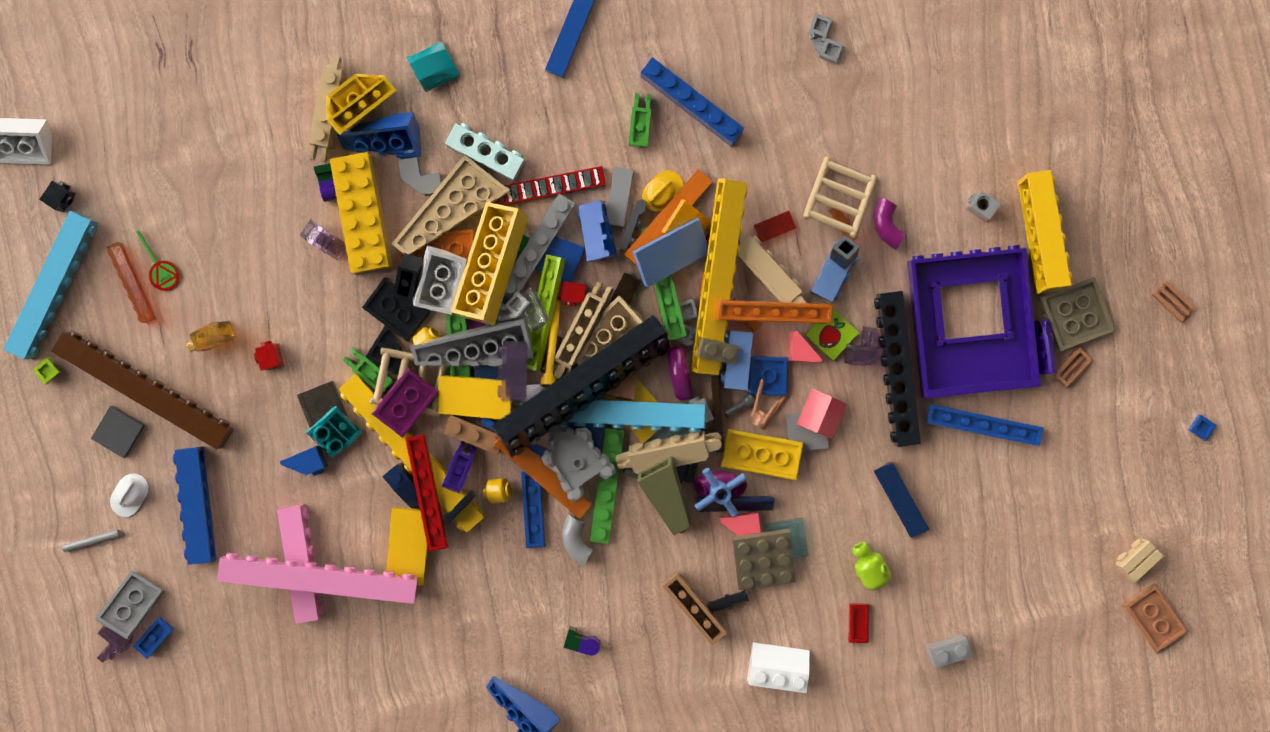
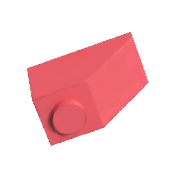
M757 511L739 513L734 517L731 515L719 516L720 522L738 536L761 533Z

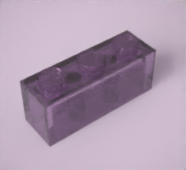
M503 341V347H499V358H502V366H499L498 376L502 378V386H498V398H501V401L504 403H525L527 401L528 344L527 342Z

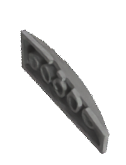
M526 316L517 320L498 322L494 326L489 324L454 333L410 347L415 365L499 366L534 357Z

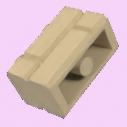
M1143 538L1134 541L1131 545L1132 548L1127 553L1123 552L1117 558L1118 561L1115 563V566L1127 579L1134 583H1137L1164 558L1149 540Z

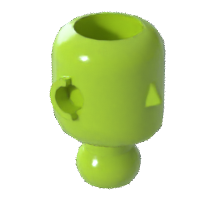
M860 542L856 544L852 551L853 555L858 558L855 563L857 578L869 590L882 588L891 579V572L884 558L878 552H870L868 543Z

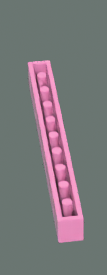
M226 553V556H222L219 561L217 582L414 604L416 599L418 578H415L414 574L403 573V576L395 575V572L383 571V574L375 573L376 570L364 569V572L356 571L355 567L337 569L336 565L325 564V567H320L314 562H305V565L297 564L298 561L296 560L278 562L277 558L270 557L266 558V560H259L258 556L246 555V558L238 557L239 554Z

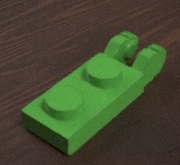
M635 93L628 146L648 148L651 94L646 96V108H639L640 95Z
M353 347L350 351L361 361L356 365L346 356L343 358V361L353 369L354 373L358 374L361 379L375 390L380 367ZM386 374L382 395L395 381L388 374Z

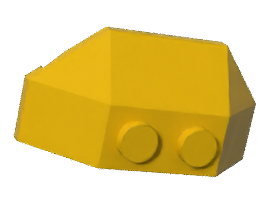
M354 74L326 96V119L339 135L346 133L381 107L397 90L384 75Z

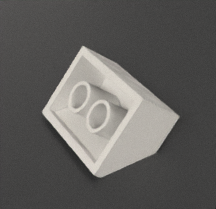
M0 118V163L50 165L52 134L47 120Z
M427 246L412 299L413 305L452 315V306L467 259L446 250Z
M752 642L747 677L749 685L807 693L809 650Z

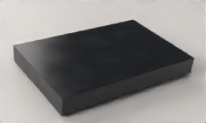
M384 277L362 308L405 341L409 342L431 311L414 306L412 300L408 301L392 296L395 284Z

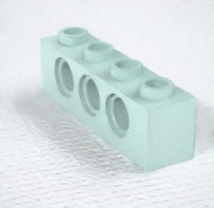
M455 123L445 142L447 147L462 155H466L468 158L514 182L516 181L525 164L521 153L515 150L509 152L505 149L506 146L498 141L494 144L488 140L489 137L479 132L477 135L471 131L472 128L462 123L460 126ZM467 138L474 139V143L470 147L465 146ZM484 147L491 148V153L487 156L481 153ZM501 156H507L508 162L501 165L498 163Z

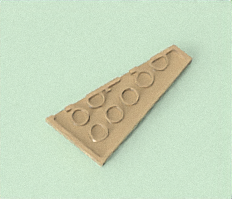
M464 155L393 241L392 245L403 254L412 255L484 209L486 202L493 203L509 193L510 190Z

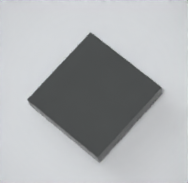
M110 406L91 439L120 457L126 458L145 425L118 408Z

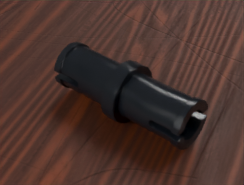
M746 590L732 595L725 594L723 598L709 601L712 613L726 608L733 609V606L749 602Z

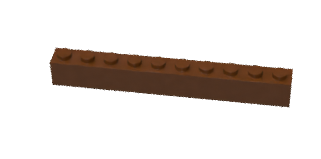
M78 332L61 333L51 352L216 450L224 447L234 428L229 426L230 423L228 421L213 417L214 413L204 408L203 410L198 408L196 402L181 398L179 392L173 389H166L164 384L156 379H149L147 373L138 369L137 371L132 369L130 363L124 360H117L114 358L115 355L107 350H100L98 344L90 340L85 341Z

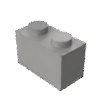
M962 634L925 645L930 663L935 668L973 657L968 640Z

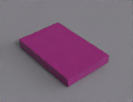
M407 368L371 414L403 438L437 395L438 391Z

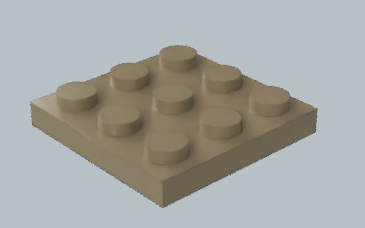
M1095 277L1071 285L1061 291L1039 297L1046 319L1051 321L1052 335L1058 351H1063L1115 331Z
M790 529L732 537L739 590L796 583Z

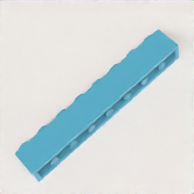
M69 211L3 350L22 359H33L37 356L39 345L47 336V328L56 317L57 307L62 304L64 300L63 295L72 283V276L80 267V259L89 248L88 243L97 231L96 226L98 222L77 212Z
M595 400L590 403L588 408L577 412L567 422H575L574 426L585 427L586 423H594L593 427H605V424H613L612 428H624V425H632L631 429H643V426H651V430H662V426L670 427V431H682V427L689 428L690 432H701V428H706L707 405ZM563 422L560 425L567 426V422Z

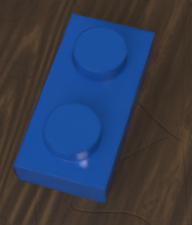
M160 616L133 647L148 659L175 628Z

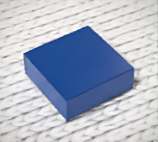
M1198 414L1188 431L1203 441H1207L1217 425Z

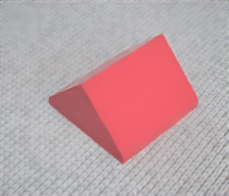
M797 330L789 333L788 361H822Z
M811 389L797 425L833 439L847 403Z

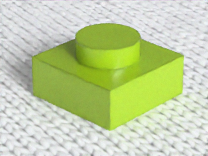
M50 357L44 359L33 369L34 373L44 384H49L62 373Z

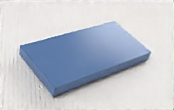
M695 218L633 251L644 286L649 287L707 255L708 244L700 219Z

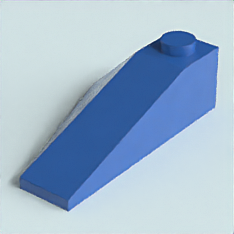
M414 112L394 114L357 125L341 135L337 132L338 139L344 150L363 153L373 151L379 152V155L382 156L386 154L396 155V158L401 159L421 157L422 155L420 127Z
M495 676L491 678L486 686L497 704L506 709L508 720L515 722L519 728L517 732H551L560 721L556 713L546 705Z

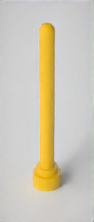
M558 298L550 327L546 371L540 381V386L543 388H547L556 382L553 370L561 300Z

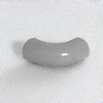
M568 514L562 529L563 545L569 556L584 566L593 550L585 545L581 539V531L585 522Z

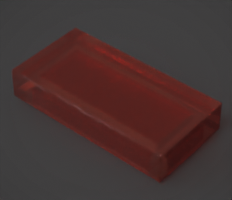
M790 211L753 225L762 243L796 229Z

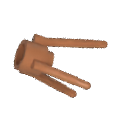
M761 379L750 416L753 418L752 424L765 430L770 419L783 404L787 396L784 395L780 401H776L768 413L763 410L757 412L764 380Z

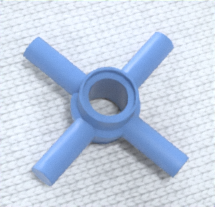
M709 468L704 469L702 472L711 485L710 495L694 505L697 511L715 501L718 504H724L732 517L736 516L738 511L730 501L731 490L747 480L742 473L726 484L722 481H717ZM720 490H724L722 494L717 495Z

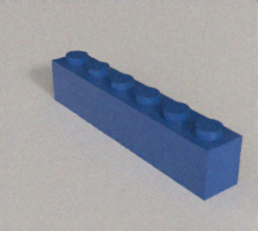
M652 57L641 71L642 79L729 146H732L743 132V126Z
M204 446L174 450L173 462L177 468V473L175 474L176 483L179 485L177 498L178 502L181 503L180 520L183 522L184 528L182 530V539L186 545L184 557L188 565L212 562L217 557Z

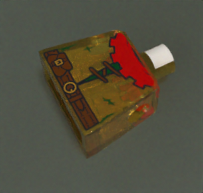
M230 321L212 322L190 333L191 340L186 342V347L189 352L209 351L235 340L237 337Z

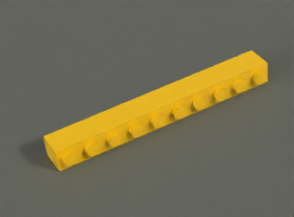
M718 179L691 363V371L696 373L719 375V370L722 368V362L697 357L700 338L725 343L724 335L728 329L727 320H717L718 300H730V294L733 292L734 286L732 281L733 275L736 273L735 260L739 253L738 240L742 233L741 219L745 213L743 205L744 198H746L748 193L747 182L730 179Z
M358 374L353 375L339 388L340 396L344 401L350 402L354 406L353 411L359 417L363 416L365 418L368 428L372 431L375 430L380 435L378 437L385 446L387 444L390 446L393 456L398 460L401 459L405 463L404 468L412 474L405 438L415 435L409 429L402 438L373 416L371 413L377 405L370 404V399L374 397L375 390L361 379ZM429 452L439 502L443 506L442 510L447 515L467 493L462 489L458 494L441 486L447 471ZM472 500L454 518L456 520L455 525L461 531L465 530L467 533L486 514Z

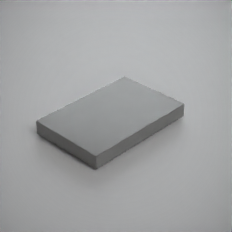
M131 570L96 616L95 620L129 640L164 593V590Z

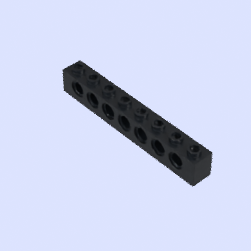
M903 291L876 294L874 306L876 310L878 309L879 317L876 318L877 328L881 331L879 346L883 348L881 364L882 367H885L886 372L883 375V381L888 389L885 398L887 405H890L888 421L889 424H892L893 430L890 432V439L894 446L897 447L921 444ZM888 306L894 310L892 317H888L885 313ZM891 325L896 328L894 336L888 334V328ZM892 345H896L898 347V353L896 355H892L890 352V347ZM896 363L901 367V371L897 375L892 371V367ZM897 383H901L903 385V390L901 393H896L895 391V385ZM900 402L905 404L903 412L897 410V405ZM902 421H906L908 424L905 431H901L899 428Z

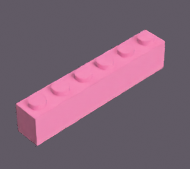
M305 504L277 509L285 562L286 560L298 561L297 564L305 565V562H314L315 549L314 546H311L312 530L308 527L309 512L305 508ZM290 590L295 624L316 621L323 617L324 604L320 602L319 596L321 593Z

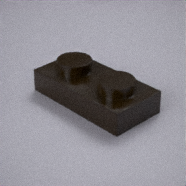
M624 273L607 307L618 296H621L630 305L641 281Z

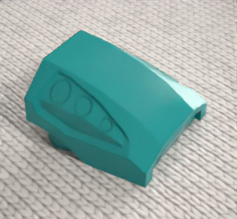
M442 41L419 53L406 57L425 92L442 86L460 76Z
M337 406L331 408L315 425L305 431L332 458L348 447L362 433Z

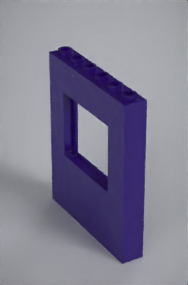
M1020 245L1008 246V250L994 247L989 248V252H982L981 249L970 250V254H962V251L950 252L951 256L944 257L943 253L931 254L932 258L924 259V255L912 256L913 260L907 261L921 398L1041 386L1026 248H1020ZM999 281L1004 333L945 339L940 287Z

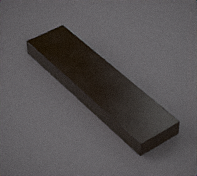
M710 375L714 432L721 435L722 442L720 450H716L719 453L724 452L719 376Z

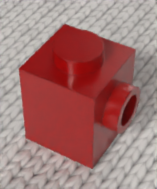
M563 282L558 291V297L561 298V302H565V306L576 307L577 303H583L586 296V284Z
M272 341L260 343L261 347L255 348L254 358L256 363L259 364L260 371L284 366L279 344H272Z

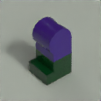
M331 164L314 166L323 201L337 200Z
M570 626L563 648L590 656L596 655L600 650V640L595 636L586 637L577 634V628Z

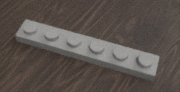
M558 194L514 264L504 294L509 299L512 298L516 291L519 293L522 291L576 205L563 195Z

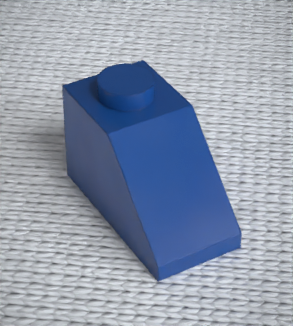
M315 446L280 461L282 466L304 475L312 473L313 477L323 473V468L328 467L320 446Z

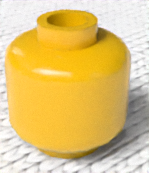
M424 327L413 337V344L416 345L440 338L441 335L433 327Z
M506 478L490 479L486 487L483 488V495L492 504L506 503L513 495V486Z

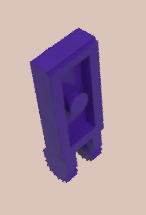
M1043 320L1042 328L1039 321H1034L1039 373H1057L1053 336L1051 335L1053 331L1051 321Z
M460 441L441 485L458 494L462 490L477 448L472 445L469 448L468 455L462 453L466 445L464 441Z

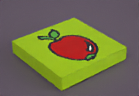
M833 309L832 324L815 323L805 336L834 361L859 332Z

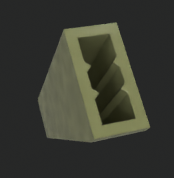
M671 456L639 472L637 483L673 536L686 532L690 528L691 516L673 457Z

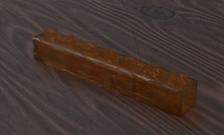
M116 242L107 246V253L113 260L112 264L118 271L117 275L123 282L122 286L128 293L127 297L133 304L132 308L137 312L139 322L146 324L157 319L123 244Z

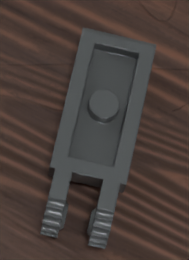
M638 199L636 205H634L620 244V250L626 252L635 241V238L632 237L635 230H639L642 222L639 217L645 214L647 207L643 199Z

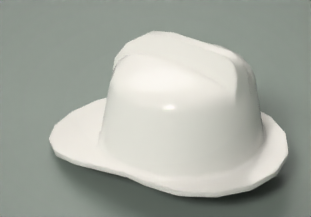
M128 474L119 481L110 498V506L117 515L129 517L138 511L148 493L146 479L139 474Z

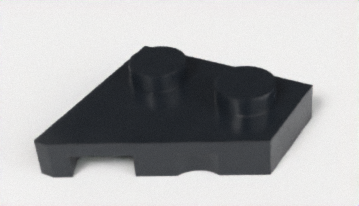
M386 325L365 356L381 365L383 356L381 348L403 351ZM390 357L388 370L398 376L402 359Z

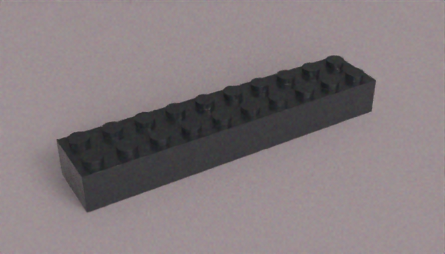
M652 315L491 425L511 457L520 455L529 445L536 444L545 434L555 431L558 425L571 420L574 414L588 408L590 403L601 399L609 390L617 388L626 378L633 377L639 369L649 366L658 356L665 355L670 349L666 329Z

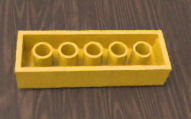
M364 152L330 159L350 272L356 275L393 268L372 155Z
M1051 170L1027 173L1017 184L1036 294L1061 291L1071 286L1073 278L1071 271L1068 270L1069 255L1067 251L1065 252L1064 247L1066 237L1061 230L1062 216L1058 213L1059 198L1054 190L1056 185L1055 177L1052 175Z
M486 202L452 306V313L462 318L495 325L529 215L518 208Z

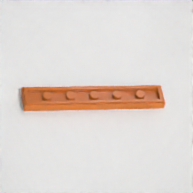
M698 169L626 251L624 256L638 267L633 251L665 235L661 231L681 200H686L689 204L693 205L713 181Z
M718 300L717 320L832 324L833 304Z
M499 439L494 443L499 450L578 519H581L592 505L583 496L574 502L571 501L567 496V492L563 491L561 487L562 481L558 479L557 473L552 471L551 468L544 466L543 461L528 447L520 455L511 457Z

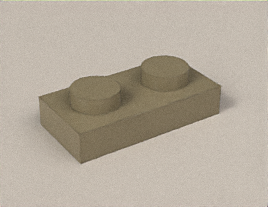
M700 338L697 357L735 365L739 346Z

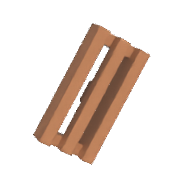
M1165 281L1152 294L1179 321H1183L1184 317L1188 316L1190 311L1195 308L1168 281ZM1164 288L1168 289V290H1169L1183 305H1185L1187 308H1184V307H1183L1169 292H1167ZM1162 293L1165 297H1167L1169 301H1171L1182 313L1180 314L1178 311H1176L1159 294Z
M1077 347L1056 369L1057 373L1051 375L1058 382L1062 383L1065 388H1068L1093 359L1084 350ZM1080 353L1081 355H1080V356L1069 366V368L1060 376L1059 374H1060V373L1070 364V362ZM1085 358L1086 361L1065 381L1066 376Z

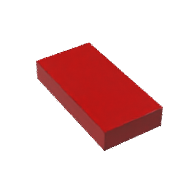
M849 603V643H869V604Z

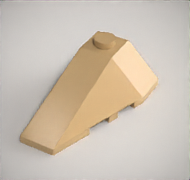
M618 296L605 308L599 323L595 326L593 334L583 348L576 363L578 365L582 364L645 320L621 296Z

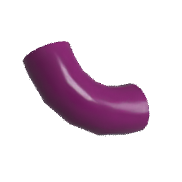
M880 198L874 212L875 229L881 240L896 250L905 236V233L899 230L893 222V214L897 206L887 199Z
M673 347L668 351V366L673 391L678 400H687L692 397L694 391L688 370L686 350L682 347Z
M723 471L712 472L717 481H722L726 484L738 477L733 473ZM705 475L694 480V488L700 495L706 496L710 493L711 485ZM744 481L732 489L731 494L734 497L741 496L747 488V482Z

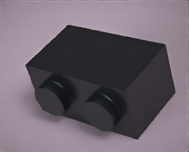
M407 253L403 254L398 267L392 296L408 301L412 300L423 258Z

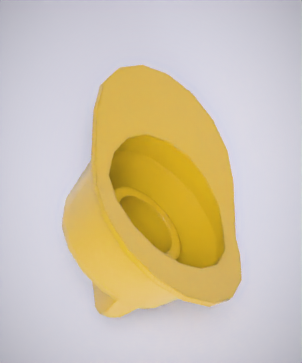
M670 170L662 171L646 185L642 193V199L645 200L647 208L651 211H662L684 186L683 180L679 174Z

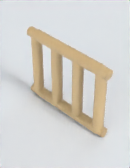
M825 157L806 205L803 218L806 220L814 219L849 233L851 238H856L872 196L877 176H867L831 161V158ZM828 169L866 183L865 192H860L825 178ZM822 185L862 200L859 209L820 195L819 192ZM819 202L854 216L853 226L813 211L815 203Z
M381 348L383 356L374 397H371L370 404L378 406L382 401L390 357L402 359L398 380L408 368L409 361L414 362L412 353ZM420 365L418 376L425 381L428 366ZM450 365L437 366L439 367L435 384V389L437 391L438 376L445 375L446 369L449 368ZM438 393L432 400L431 408L426 407L422 412L423 415L440 416L438 413Z

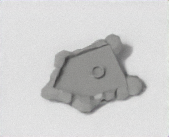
M558 425L555 431L549 433L548 449L545 450L542 461L544 466L551 468L552 471L557 473L558 479L562 481L561 487L563 491L567 492V496L571 501L574 502L584 495L581 485L596 474L607 479L616 472L615 466L609 463V458L604 453L601 454L597 447L595 448L592 432L586 427L576 428L574 431L572 428Z

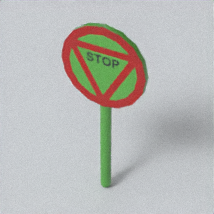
M137 231V235L155 263L149 271L151 284L162 291L173 289L180 280L178 268L169 261L158 262L141 232Z

